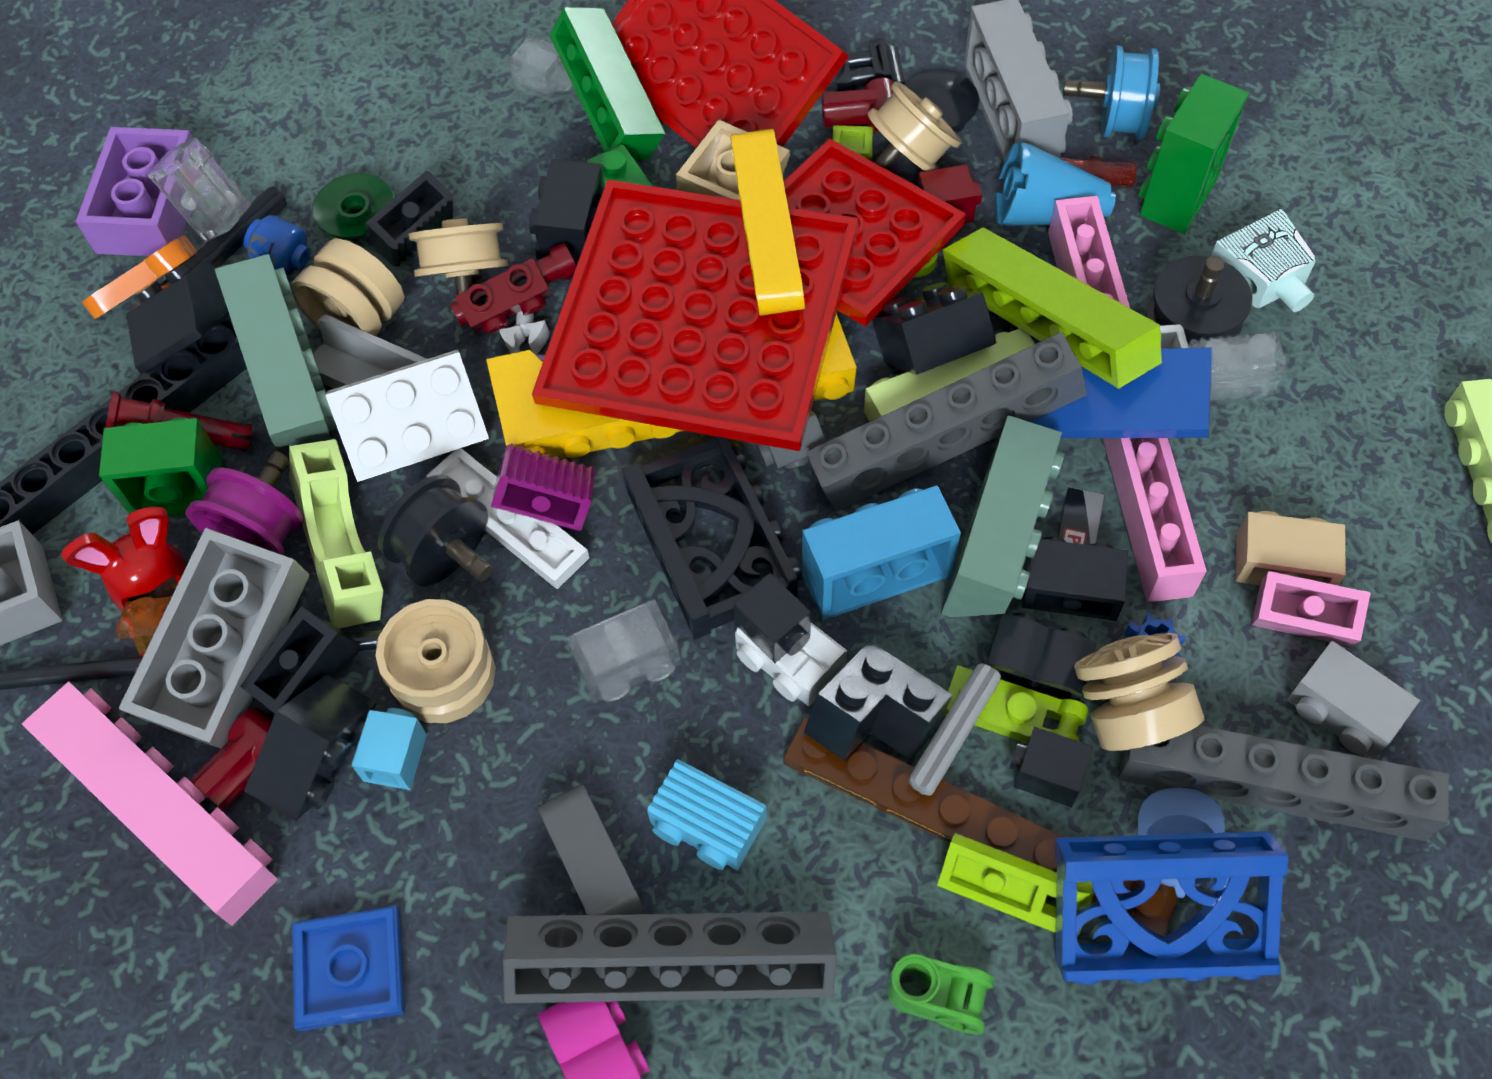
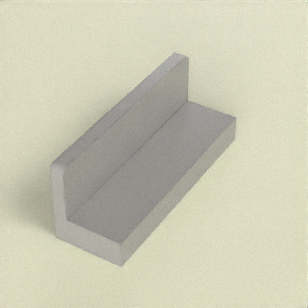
M326 314L318 320L324 343L313 353L323 384L330 388H339L426 360L422 356Z

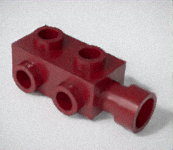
M563 242L549 249L551 254L537 261L531 258L521 264L513 265L507 271L481 284H475L467 291L455 296L456 301L450 303L460 325L463 327L469 324L470 328L476 333L484 331L485 335H488L509 324L507 318L520 311L526 316L544 308L547 305L545 299L553 296L548 284L562 277L566 281L574 276L576 264L565 243ZM527 279L524 285L517 286L520 280ZM488 298L484 305L479 306L482 299Z

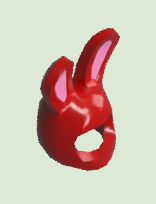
M145 507L130 513L126 517L130 533L122 535L112 543L96 533H88L77 537L63 549L61 556L68 565L99 574L115 606L121 612L145 626H158L170 601L163 607L145 609L136 607L127 598L149 593L172 576L176 579L178 586L188 565L180 551L166 540L169 519L166 509L162 507Z

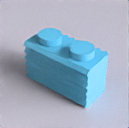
M679 759L675 761L673 768L669 771L663 785L660 786L658 793L654 796L652 803L649 804L647 809L650 823L654 826L652 831L659 838L675 846H678L681 841L686 842L688 845L698 849L697 856L702 861L719 870H723L725 865L739 870L767 820V806Z

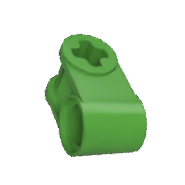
M911 954L903 957L896 963L887 981L886 992L893 1006L904 1013L932 1020L947 1028L964 1033L983 1034L985 1023L981 1020L986 992L988 989L993 988L995 979L992 975L976 968L952 965L923 955ZM908 972L919 975L925 982L926 993L921 996L907 994L900 985V976ZM966 991H967L968 994H967L966 1003H965V1008H964L963 1005H964L965 995H966Z

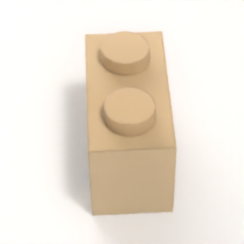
M1271 511L1248 512L1237 532L1235 582L1260 585L1264 575L1271 571L1338 586L1346 575L1345 525L1329 523L1322 518L1300 519L1285 517Z

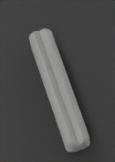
M983 663L976 666L912 771L909 785L913 789L927 796L934 793L998 686L1001 675L996 669Z

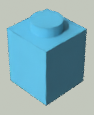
M389 708L386 713L369 710L352 767L363 782L411 790L427 734L416 716L409 711L399 708Z

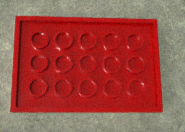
M628 0L612 23L657 117L695 148L699 146L718 120L746 132L774 129L776 144L784 147L849 58L842 49L775 0Z

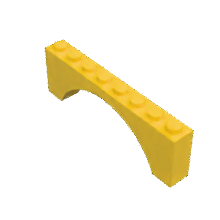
M837 313L813 401L824 398L835 400L854 391L857 367ZM531 350L486 359L506 446L513 443L515 448L522 446L524 450L531 449L533 453L540 451L542 456L549 454L551 458L555 456L559 459L580 458L590 452L607 448H624L634 442L651 438H668L675 433L683 431L535 404L532 392L543 362Z

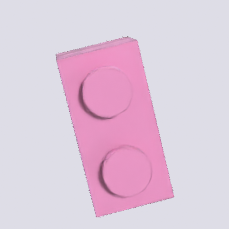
M1268 571L1260 582L1252 625L1325 642L1334 641L1339 645L1351 647L1361 641L1371 593Z

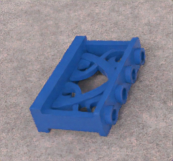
M1270 831L1055 838L1057 898L1054 956L1063 980L1091 985L1098 983L1100 980H1129L1136 983H1147L1153 979L1162 978L1202 981L1208 977L1227 976L1253 980L1262 975L1280 974L1279 943L1283 876L1287 875L1288 854ZM1258 876L1257 905L1241 898L1250 877ZM1196 878H1213L1206 886L1208 889L1216 890V892L1210 893L1195 886ZM1162 879H1177L1188 897L1205 906L1189 922L1164 937L1143 925L1127 909L1139 906L1151 898L1159 888ZM1143 880L1142 885L1131 893H1128L1131 891L1129 886L1123 884V881ZM1077 882H1091L1098 902L1077 909ZM1116 893H1117V894L1128 893V894H1125V895H1122V896H1117V895H1116ZM1232 911L1244 913L1255 921V933L1251 938L1223 939L1224 935L1230 931H1237L1243 935L1237 921L1229 916ZM1107 915L1109 919L1102 920L1094 926L1091 937L1095 939L1100 935H1107L1111 939L1110 942L1079 944L1077 935L1080 928L1095 917Z

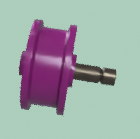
M274 451L267 462V466L263 468L258 478L229 468L212 469L206 478L208 490L201 500L190 503L186 509L187 518L201 533L207 528L284 556L285 552L282 543L288 533L299 530L304 521L298 507L274 488L281 477V473L284 472L289 464V458L283 453Z

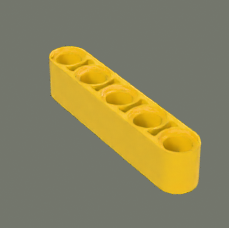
M774 129L730 135L759 316L805 309L802 280Z

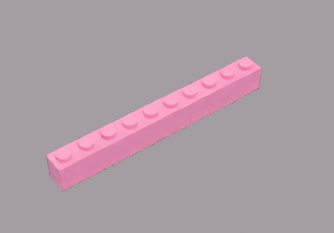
M1098 196L1056 200L1048 235L1057 268L1130 308ZM1103 438L1146 602L1193 597L1207 571L1168 438Z

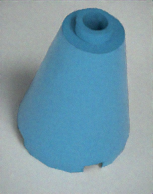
M1019 142L1012 145L1002 167L1000 179H1005L1003 193L996 192L994 214L996 222L1005 226L1050 225L1056 200L1098 196L1103 217H1109L1115 205L1116 195L1114 192H1111L1109 182L1027 142Z

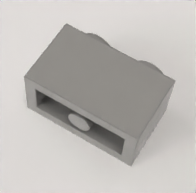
M1334 641L1330 642L1287 699L1288 702L1296 707L1297 712L1305 720L1323 725L1339 737L1340 742L1345 748L1355 754L1365 755L1370 759H1375L1391 742L1420 702L1418 698Z

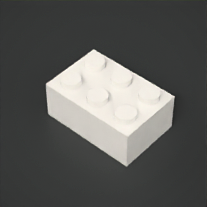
M458 349L335 388L326 393L328 404L357 482L489 439Z

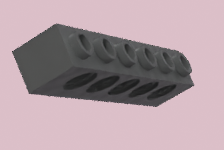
M1060 332L806 452L825 495L835 512L999 437L1008 415L1031 422L1087 396L1082 367L1063 333Z
M1201 725L1180 736L1160 743L1121 750L1118 780L1162 789L1189 788L1198 790L1217 800L1427 841L1448 824V773Z
M829 912L507 916L503 955L504 1003L833 997L837 953Z

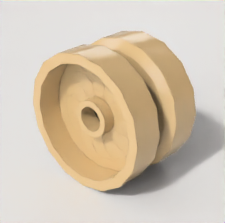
M336 238L328 241L315 255L314 266L304 268L290 284L296 305L319 329L318 320L326 314L374 336L379 334L382 326L381 322L390 320L403 305L405 298L401 285L394 275L376 257L358 245Z
M426 599L408 605L389 619L378 637L375 656L380 675L404 710L413 713L417 719L423 722L449 723L467 717L484 703L494 685L496 666L479 621L466 607L452 601Z

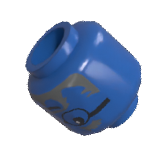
M268 215L262 219L254 220L244 237V247L247 249L249 259L269 254L274 269L284 268L286 276L292 273L294 269L302 270L310 258L311 249L307 247L305 231L301 227L278 216Z

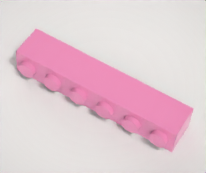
M68 681L30 715L22 725L207 906L233 926L278 880L266 868L273 859L252 839L242 846L232 836L239 827L218 807L211 814L206 812L199 805L206 796L185 776L176 783L167 775L174 766L153 746L144 753L136 745L143 737L128 722L120 717L113 724L105 716L112 708L95 691L90 688L82 694Z

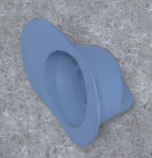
M1177 787L1155 792L1141 804L1138 814V835L1225 833L1224 816L1221 807L1212 797L1194 789ZM1196 878L1195 886L1203 885L1211 878ZM1162 879V884L1174 887L1177 898H1184L1186 893L1181 888L1177 879Z

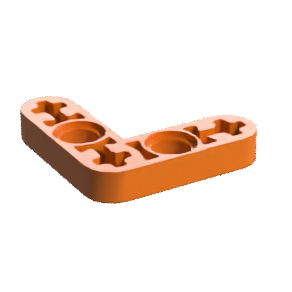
M184 234L81 303L92 317L97 319L195 255L197 250Z

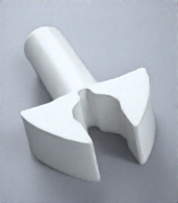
M522 311L517 313L516 325L511 328L500 329V334L511 353L520 352V344L529 336V346L532 352L537 355L547 342L550 331L545 320L534 323V313L524 316Z

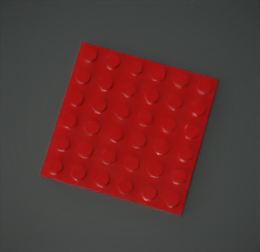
M607 180L532 392L535 404L800 451L858 232V218L788 207L802 280L805 309L759 316L740 200Z

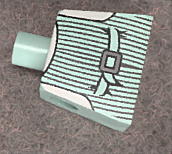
M1282 209L1216 242L1211 257L1221 258L1245 277L1252 291V305L1255 308H1261L1281 298L1293 312H1298L1306 307L1314 298V293L1305 283L1315 264V256Z

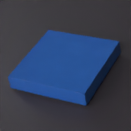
M397 906L292 923L294 1029L305 1031L405 1014L400 910Z

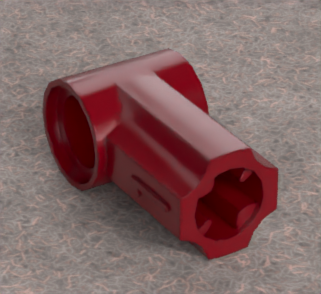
M878 78L868 82L863 90L822 93L824 127L867 124L873 127V131L880 132L868 117V112L872 108L879 110L894 93L891 88L894 81L888 78Z
M259 708L250 709L237 718L228 732V742L190 780L223 811L245 790L273 719Z

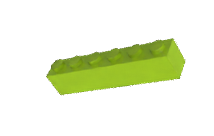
M984 227L943 249L949 286L964 285L967 290L983 292L987 309L1039 341L1062 332L1079 364L1116 388L1123 387L1162 363L1161 331L1158 323Z

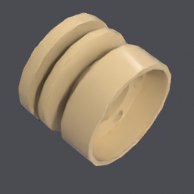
M1162 633L1128 637L1105 645L1098 651L1083 657L1075 663L1074 668L1078 679L1092 680L1083 686L1084 698L1090 700H1110L1091 713V719L1102 749L1119 751L1160 743L1198 727L1205 720L1194 684L1169 683V681L1180 676L1188 669L1185 658L1172 657L1181 650L1177 634Z

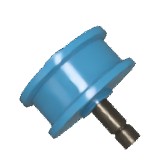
M1115 45L1110 57L1105 82H1078V80L1065 79L1063 96L1076 97L1078 95L1081 98L1102 99V137H1109L1111 132L1134 133L1136 140L1143 141L1148 132L1153 108L1157 107L1160 94V83H1157L1159 69L1158 49L1149 48L1147 54L1123 52V46Z

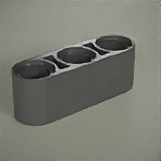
M583 784L536 806L587 915L646 914Z

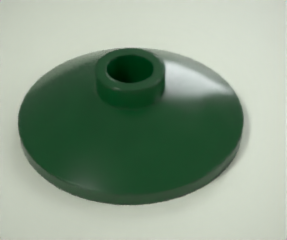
M364 173L348 174L330 181L318 192L313 202L312 213L317 226L325 234L343 240L360 239L367 237L365 223L393 200L394 195L389 185L376 176Z

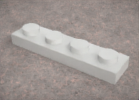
M463 449L454 450L426 476L428 478L440 474L447 475L459 484L463 497H473L482 502L488 511V523L485 531L556 589L589 559L588 550L559 526L490 507L497 477Z

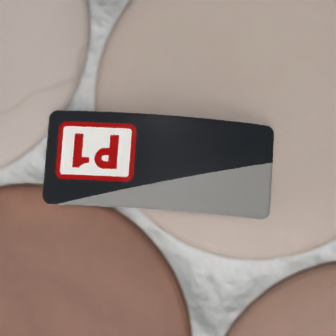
M1068 487L1058 537L1070 543L1085 545L1096 543L1104 494Z

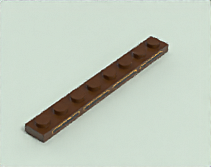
M806 716L783 758L784 765L948 843H951L955 833L1057 872L1055 838L1065 837L943 780L940 781L932 795H924L909 785L910 775L915 767L862 742L844 761L803 733L809 719ZM1143 880L1123 881V884L1129 886L1131 891L1128 893H1131L1142 885ZM1161 883L1157 891L1146 902L1127 910L1143 925L1164 936L1179 898H1177L1173 887ZM1095 892L1091 903L1098 902ZM1116 893V895H1117V896H1122V895H1125V894H1128V893H1123V894H1117V893Z

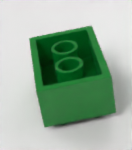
M1200 74L1192 89L1185 87L1182 90L1174 107L1175 116L1167 115L1157 133L1156 140L1162 143L1161 146L1158 145L1154 150L1147 169L1153 171V173L1147 176L1139 193V198L1144 199L1140 216L1186 234L1219 178L1250 92L1204 74Z

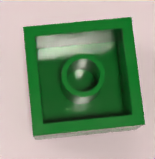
M174 418L170 421L147 424L128 423L120 427L104 428L99 476L129 514L145 507H162L166 509L168 517L186 515V509L190 503L201 500L208 490L206 478L210 471L214 468H226L227 466L197 418Z

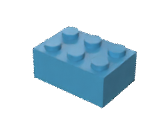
M938 485L925 490L919 488L911 489L900 495L898 499L880 505L876 503L866 504L858 508L853 514L835 520L832 518L821 519L812 524L808 529L802 530V575L822 621L951 577L961 532Z

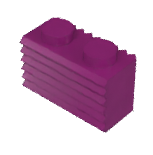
M513 443L506 446L490 507L581 531L592 501L595 469L593 466L586 468L584 464L577 465L575 461L568 462L566 458L559 460L557 456L551 458L549 454L542 456L540 451L533 453L531 449L524 450L522 446L515 448Z

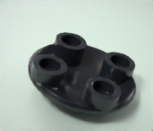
M929 70L915 75L905 84L907 88L922 100L926 97L943 112L941 117L956 133L964 129L965 123L972 119L978 110L979 94L976 87L968 78L959 73L949 70Z

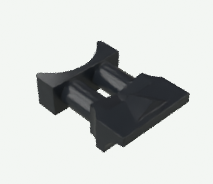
M878 39L875 43L870 44V50L847 53L846 45L838 46L849 58L841 67L844 73L836 81L837 92L853 90V86L867 84L878 78H888L905 85L898 46H889L885 43L884 39ZM871 65H872V67L850 70V69H854V68H860V67H866V66H871Z

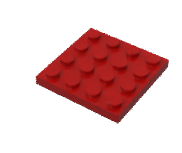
M832 139L827 140L783 181L789 208L858 218V232L837 310L865 327L883 309L882 305L891 301L964 226L966 213Z

